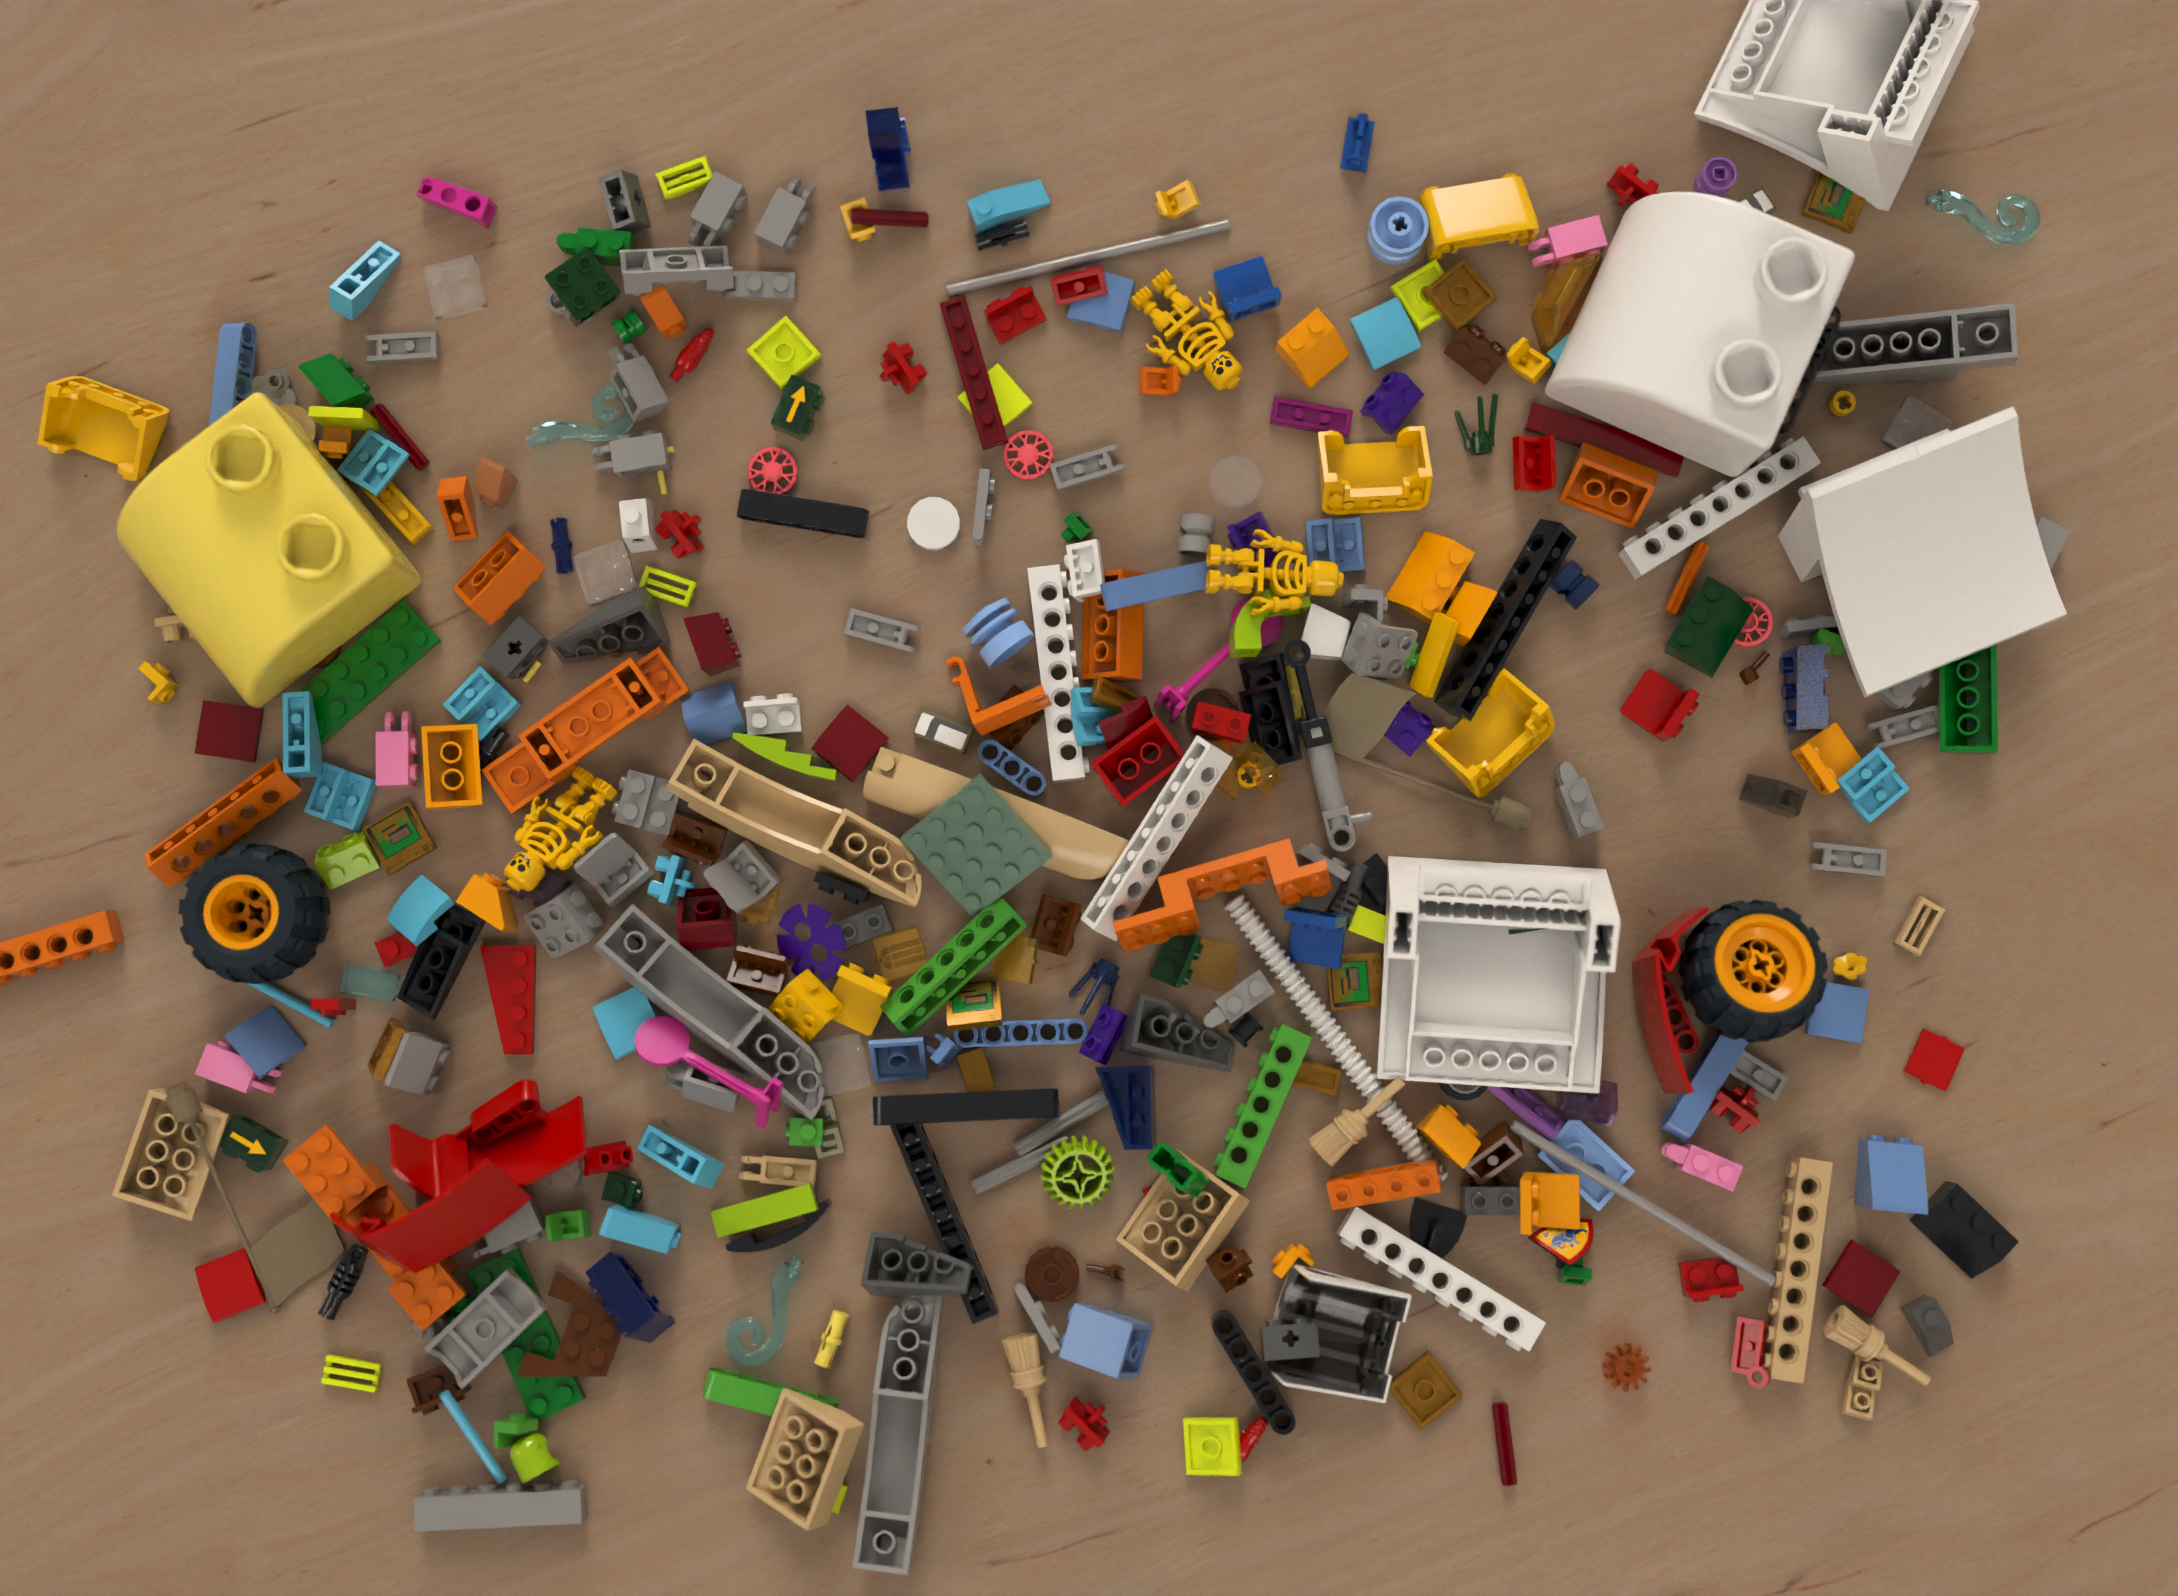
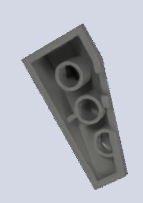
M642 586L614 599L550 640L548 645L562 663L594 660L597 656L612 654L613 657H619L625 652L637 651V654L648 653L657 647L669 644L670 637L658 604L646 587Z
M1142 993L1138 994L1124 1023L1119 1051L1147 1058L1231 1072L1235 1048L1233 1043L1210 1028L1206 1029L1195 1022L1193 1017L1187 1013L1183 1014L1172 1007L1173 1004L1167 1000Z
M871 1232L861 1286L873 1296L909 1297L967 1294L972 1266L947 1254L932 1250L926 1245L906 1239L900 1234Z

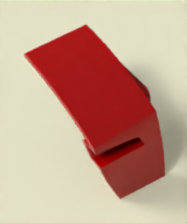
M1708 906L1692 908L1666 925L1632 961L1633 985L1641 1029L1653 1068L1664 1093L1690 1094L1694 1092L1679 1053L1691 1054L1695 1052L1699 1046V1038L1674 986L1667 981L1663 972H1671L1681 954L1677 944L1678 937L1689 926L1709 912ZM1671 1009L1677 1015V1020L1673 1024H1670L1668 1011ZM1682 1034H1685L1689 1039V1044L1685 1049H1682L1678 1043V1039Z
M529 1079L518 1081L475 1109L470 1115L471 1124L456 1134H443L436 1139H428L408 1131L395 1123L389 1125L392 1171L417 1193L429 1200L459 1181L487 1157L522 1188L566 1167L587 1154L583 1098L577 1096L566 1104L547 1113L540 1108L538 1084Z
M487 1157L445 1191L390 1224L385 1223L382 1219L363 1218L359 1223L352 1226L334 1211L329 1216L339 1227L378 1256L402 1269L417 1273L478 1240L513 1215L532 1197Z

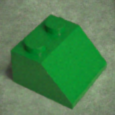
M330 353L298 366L333 407L364 408L374 399L368 393L371 387L360 376L356 379L352 375L351 371L354 368L344 357L338 359Z

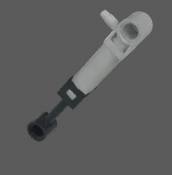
M1291 640L1286 643L1282 653L1284 661L1291 665L1292 668H1295L1307 720L1300 721L1299 727L1315 783L1326 839L1335 850L1347 851L1355 843L1353 826L1372 820V813L1362 812L1350 815L1332 747L1333 741L1326 716L1317 717L1305 665H1307L1310 659L1311 649L1303 640ZM1294 645L1302 647L1304 655L1299 661L1292 660L1289 655L1290 648ZM1339 830H1345L1348 834V839L1343 844H1337L1334 841V834Z

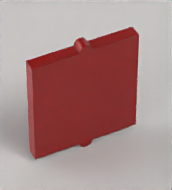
M1922 1029L1903 1072L1921 1080L1922 1084H1930L1942 1091H1946L1965 1048L1947 1040L1946 1036L1940 1037L1926 1029Z

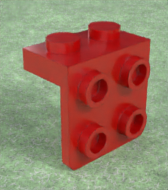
M1648 669L1621 706L1620 713L1663 742L1671 737L1675 739L1684 727L1681 722L1685 716H1691L1698 707L1699 703L1696 700L1700 693L1692 688L1683 691L1654 670Z

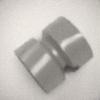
M1183 514L1181 516L1180 531L1184 535L1179 537L1177 553L1188 557L1206 558L1207 548L1209 544H1213V540L1209 536L1214 533L1215 518L1204 514Z

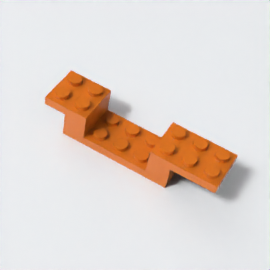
M657 647L637 662L630 657L520 733L518 737L522 741L481 771L509 812L514 815L532 803L536 796H542L572 775L579 766L577 762L640 718L648 722L691 692V690L660 647Z
M1285 839L1157 877L1165 907L1112 923L1123 951H1138L1145 945L1152 943L1162 944L1169 941L1172 937L1179 935L1189 936L1194 934L1196 930L1202 929L1194 900L1208 899L1222 891L1232 892L1239 889L1240 886L1250 883L1260 884L1267 878L1272 877L1280 906L1284 904L1295 905L1308 897H1322L1329 891H1332L1328 867L1325 860L1298 867L1290 839Z
M325 1124L282 1160L334 1224L336 1223L329 1216L333 1211L352 1226L359 1223L363 1218L382 1219L385 1223L390 1224L412 1211L375 1164L363 1166L330 1124ZM367 1247L394 1281L387 1288L388 1291L421 1331L426 1330L468 1294L452 1275L459 1267L450 1256L422 1271L413 1273L386 1261Z

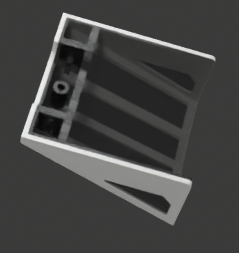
M1294 1263L1283 1284L1273 1320H1282L1283 1325L1294 1324L1293 1319L1310 1318V1323L1317 1322L1320 1357L1267 1361V1370L1284 1386L1386 1403L1392 1379L1388 1370L1400 1322H1406L1412 1296L1404 1292ZM1287 1331V1336L1282 1337V1340L1287 1342L1289 1347H1292V1343L1297 1341V1336H1292L1291 1332Z

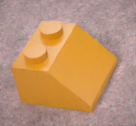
M1318 307L1278 340L1275 348L1277 354L1309 390L1350 355L1336 328Z
M1464 581L1460 587L1455 586L1448 598L1452 602L1447 610L1443 608L1441 610L1443 614L1460 623L1453 641L1454 643L1463 647L1472 638L1498 592Z
M473 874L456 902L501 931L515 933L518 929L511 891L504 887L506 882L493 874Z
M1437 1103L1417 1124L1416 1128L1454 1165L1464 1169L1481 1145V1142L1476 1138L1479 1133L1468 1123L1463 1126L1456 1119L1459 1114L1451 1106L1446 1104L1443 1107Z

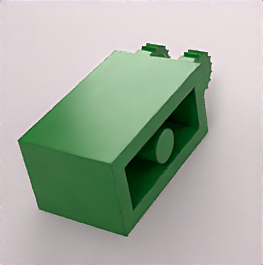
M578 228L577 233L566 234L564 232L559 234L556 239V243L565 254L576 255L583 249L589 248L601 265L620 266L619 250L637 248V241L630 231Z

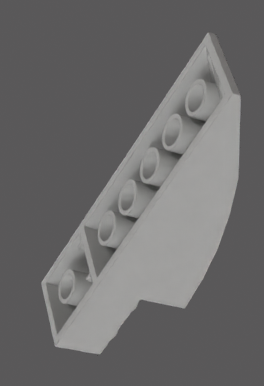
M2015 303L1841 322L1814 382L1892 383L1956 379L1957 372L1960 370L2016 365L2018 344ZM1821 340L1818 341L1815 350L1821 349L1824 346ZM1810 365L1807 366L1804 375L1809 374L1813 370Z

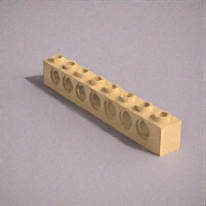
M1792 1156V1160L1787 1164L1786 1175L1789 1177L1788 1188H1785L1783 1192L1785 1212L1779 1221V1231L1782 1234L1781 1242L1777 1244L1775 1250L1778 1264L1777 1271L1775 1270L1772 1274L1776 1277V1280L1772 1285L1774 1287L1773 1298H1770L1768 1303V1313L1771 1316L1769 1326L1767 1325L1765 1339L1767 1346L1762 1367L1768 1370L1772 1379L1804 1384L1833 1162ZM1805 1179H1809L1811 1188L1808 1192L1804 1193L1801 1189V1184ZM1805 1206L1807 1216L1805 1219L1800 1220L1798 1218V1210ZM1801 1233L1804 1241L1800 1247L1796 1248L1794 1238ZM1798 1261L1800 1270L1797 1274L1792 1275L1790 1267L1793 1262ZM1795 1289V1300L1788 1302L1786 1298L1788 1291ZM1791 1316L1793 1320L1792 1326L1784 1330L1783 1321L1786 1317ZM1788 1344V1354L1785 1357H1780V1347Z

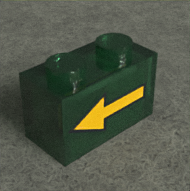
M791 374L770 422L773 429L801 441L804 440L806 435H810L815 424L813 417L816 411H821L825 402L821 386Z
M239 1114L231 1117L219 1147L223 1148L222 1153L233 1159L240 1158L247 1162V1168L260 1173L261 1171L273 1169L289 1140L249 1117Z

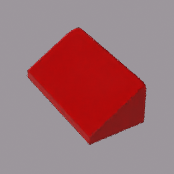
M1103 264L1054 276L1050 279L1057 306L1108 294Z

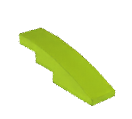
M733 732V739L757 755L783 768L809 777L838 783L839 771L813 766L815 758L812 755L789 752L790 743L787 740Z
M808 1183L710 1212L717 1237L719 1238L817 1211L819 1208L812 1183Z

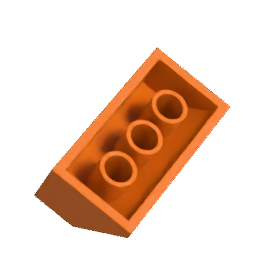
M1123 568L1104 571L1105 583L1145 574ZM1102 594L1085 597L1083 602L1081 680L1093 681L1098 675L1109 681L1117 682L1142 680L1144 603L1106 611Z

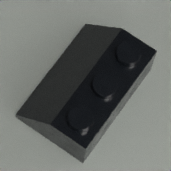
M1945 1181L1928 1199V1215L1915 1214L1909 1220L1971 1279L2000 1263L2019 1242L1959 1184Z

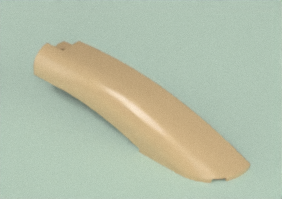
M693 739L665 788L668 792L688 802L687 807L742 837L805 867L873 894L916 907L921 894V874H919L915 864L914 855L897 837L846 808H837L787 788Z
M881 747L872 771L868 770L863 795L868 801L922 820L972 779ZM994 788L1053 854L1051 859L1041 865L1042 867L1076 879L1093 880L1103 878V876L1110 873L1130 841L1047 807Z

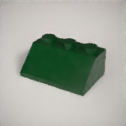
M1707 576L1667 641L1664 652L1712 678L1753 612V608L1733 589Z

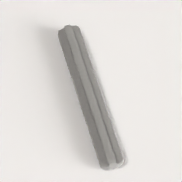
M1105 1090L1098 1092L1014 1143L1016 1152L1019 1156H1023L1110 1104L1111 1098Z
M1063 1136L972 1180L971 1186L973 1191L979 1194L1046 1162L1045 1154H1054L1051 1146L1055 1144L1060 1148L1062 1147L1061 1139H1065L1068 1144L1071 1143L1069 1138Z

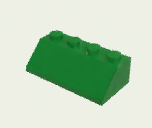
M1997 644L1939 667L1940 752L1964 755H1994L1998 752Z

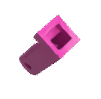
M430 177L423 178L417 192V197L421 200L475 221L489 229L497 206L489 197Z

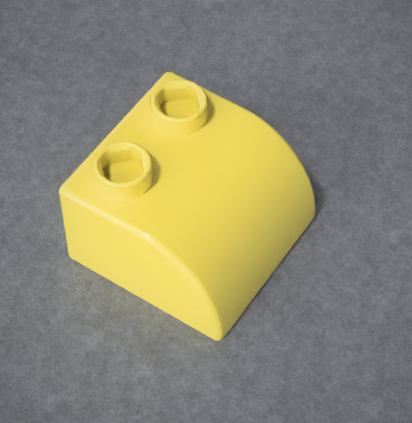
M262 393L250 395L159 464L132 492L121 510L117 522V538L122 548L244 701L254 708L262 707L326 658L337 647L343 645L412 592L422 582L419 572L323 452L318 451L319 447L303 427Z

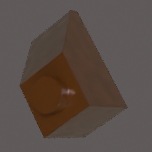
M1505 1120L1480 1139L1481 1145L1465 1167V1170L1480 1186L1524 1155L1522 1139L1516 1133L1509 1130L1510 1126Z

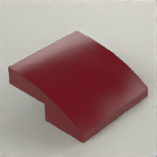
M1146 696L1120 705L1122 713L1098 722L1108 750L1153 718Z
M203 700L194 753L256 762L264 710Z
M846 705L817 739L811 750L853 783L870 764L871 759L879 752L880 748L888 742L889 737L849 705Z
M1850 1239L1822 1286L1865 1315L1873 1318L1901 1271Z

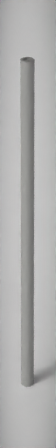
M1229 219L946 285L948 295L951 296L1231 229Z
M1514 1120L1509 1130L1768 1286L1771 1287L1774 1284L1775 1276Z

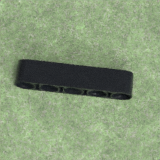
M1836 306L1833 307L1830 314L1836 320L1830 325H1825L1819 339L1824 343V346L1821 349L1814 350L1808 364L1813 370L1809 374L1803 375L1797 388L1801 395L1799 398L1792 400L1786 413L1790 420L1785 424H1781L1778 433H1787L1793 428L1839 330L1841 313Z
M742 489L736 517L754 522L854 538H865L870 511L855 506Z
M1227 1310L1217 1311L1211 1319L1213 1331L1270 1426L1280 1435L1291 1433L1294 1430L1296 1420L1279 1389L1233 1314ZM1223 1317L1229 1318L1232 1321L1231 1327L1226 1331H1221L1217 1328L1218 1320ZM1238 1341L1246 1344L1245 1351L1240 1355H1236L1231 1351L1232 1345ZM1252 1365L1258 1366L1260 1368L1259 1376L1256 1378L1247 1377L1246 1370ZM1269 1389L1275 1392V1397L1270 1402H1263L1260 1399V1395L1264 1390ZM1279 1414H1287L1289 1416V1422L1286 1425L1278 1426L1275 1424V1419Z

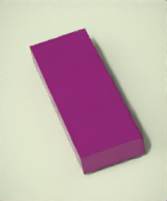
M1275 396L1269 424L1315 433L1332 430L1341 433L1343 438H1348L1353 410Z

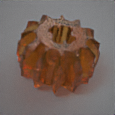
M1625 1343L1623 1350L1618 1344L1614 1345L1615 1354L1609 1351L1605 1353L1610 1358V1362H1602V1366L1609 1369L1604 1373V1377L1612 1379L1611 1385L1615 1388L1620 1385L1623 1391L1627 1392L1630 1385L1635 1390L1639 1389L1637 1381L1640 1380L1646 1383L1647 1379L1642 1374L1651 1371L1650 1367L1644 1365L1649 1360L1648 1356L1641 1355L1642 1349L1638 1346L1632 1349L1630 1343ZM1624 1362L1631 1367L1628 1372L1622 1368Z

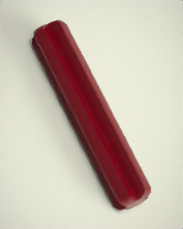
M853 208L850 215L851 223L856 225L926 228L929 222L928 213L920 211Z
M381 403L373 407L371 414L397 446L410 454L408 459L419 471L427 467L429 460L386 407Z
M1496 1402L1492 1404L1501 1482L1504 1486H1513L1517 1484V1474L1508 1405L1505 1402Z

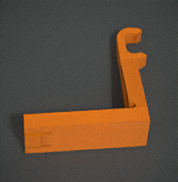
M951 657L945 662L947 667L951 669L955 666H960L961 675L954 677L951 682L956 687L961 686L972 723L981 736L1052 705L1049 695L1045 693L1043 686L1040 685L983 710L967 665L962 658Z

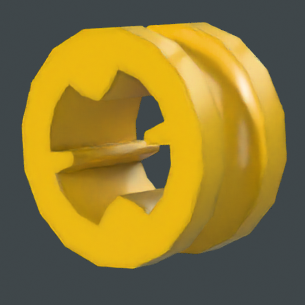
M1839 391L1829 400V410L1834 416L1844 417L1855 409L1856 399L1849 391ZM1843 398L1846 400L1845 405L1847 407L1840 409L1838 401Z
M1253 764L1242 765L1236 774L1238 784L1246 789L1255 787L1261 779L1259 768ZM1245 769H1251L1250 773L1254 771L1256 777L1252 779L1250 784H1247V780L1243 781L1241 778L1245 774Z

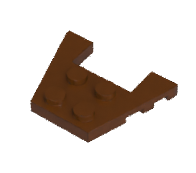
M557 1271L548 1296L575 1304L555 1359L551 1360L526 1351L517 1376L522 1378L607 1377L626 1322L564 1274Z

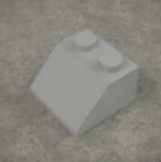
M405 1032L384 1085L419 1095H428L431 1091H435L440 1081V1076H438L440 1068L445 1066L450 1057L451 1051L448 1049L451 1043L423 1032Z

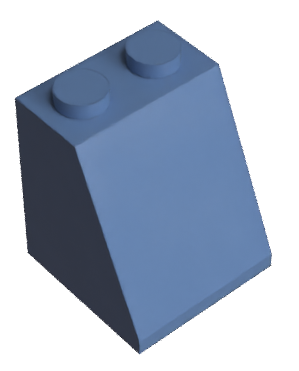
M1870 1134L1868 1140L1859 1139L1854 1204L1875 1210L1928 1215L1923 1146L1913 1144V1139L1896 1137V1142H1887L1886 1136Z
M1074 1303V1307L1070 1309L1067 1317L1069 1324L1066 1334L1063 1335L1060 1341L1061 1351L1059 1357L1116 1379L1139 1377L1154 1324L1087 1303Z

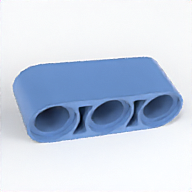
M986 740L980 744L978 755L984 765L1027 796L1037 798L1045 792L1046 780L1040 772L994 740ZM993 746L998 750V755L995 759L988 760L983 757V752L987 747ZM1010 762H1016L1020 766L1019 772L1014 776H1010L1005 772V767ZM1029 779H1040L1042 782L1041 788L1035 792L1030 791L1026 787Z

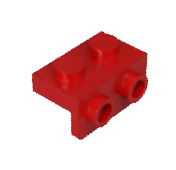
M1518 435L1513 437L1514 490L1541 493L1555 488L1557 480L1555 436L1547 435L1538 438Z

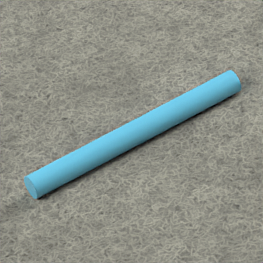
M268 982L259 984L246 983L329 1029L335 1023L336 1019L329 1015H320V1010L310 1009L311 1006Z
M450 1391L442 1392L439 1398L496 1482L500 1484L507 1479L506 1474Z

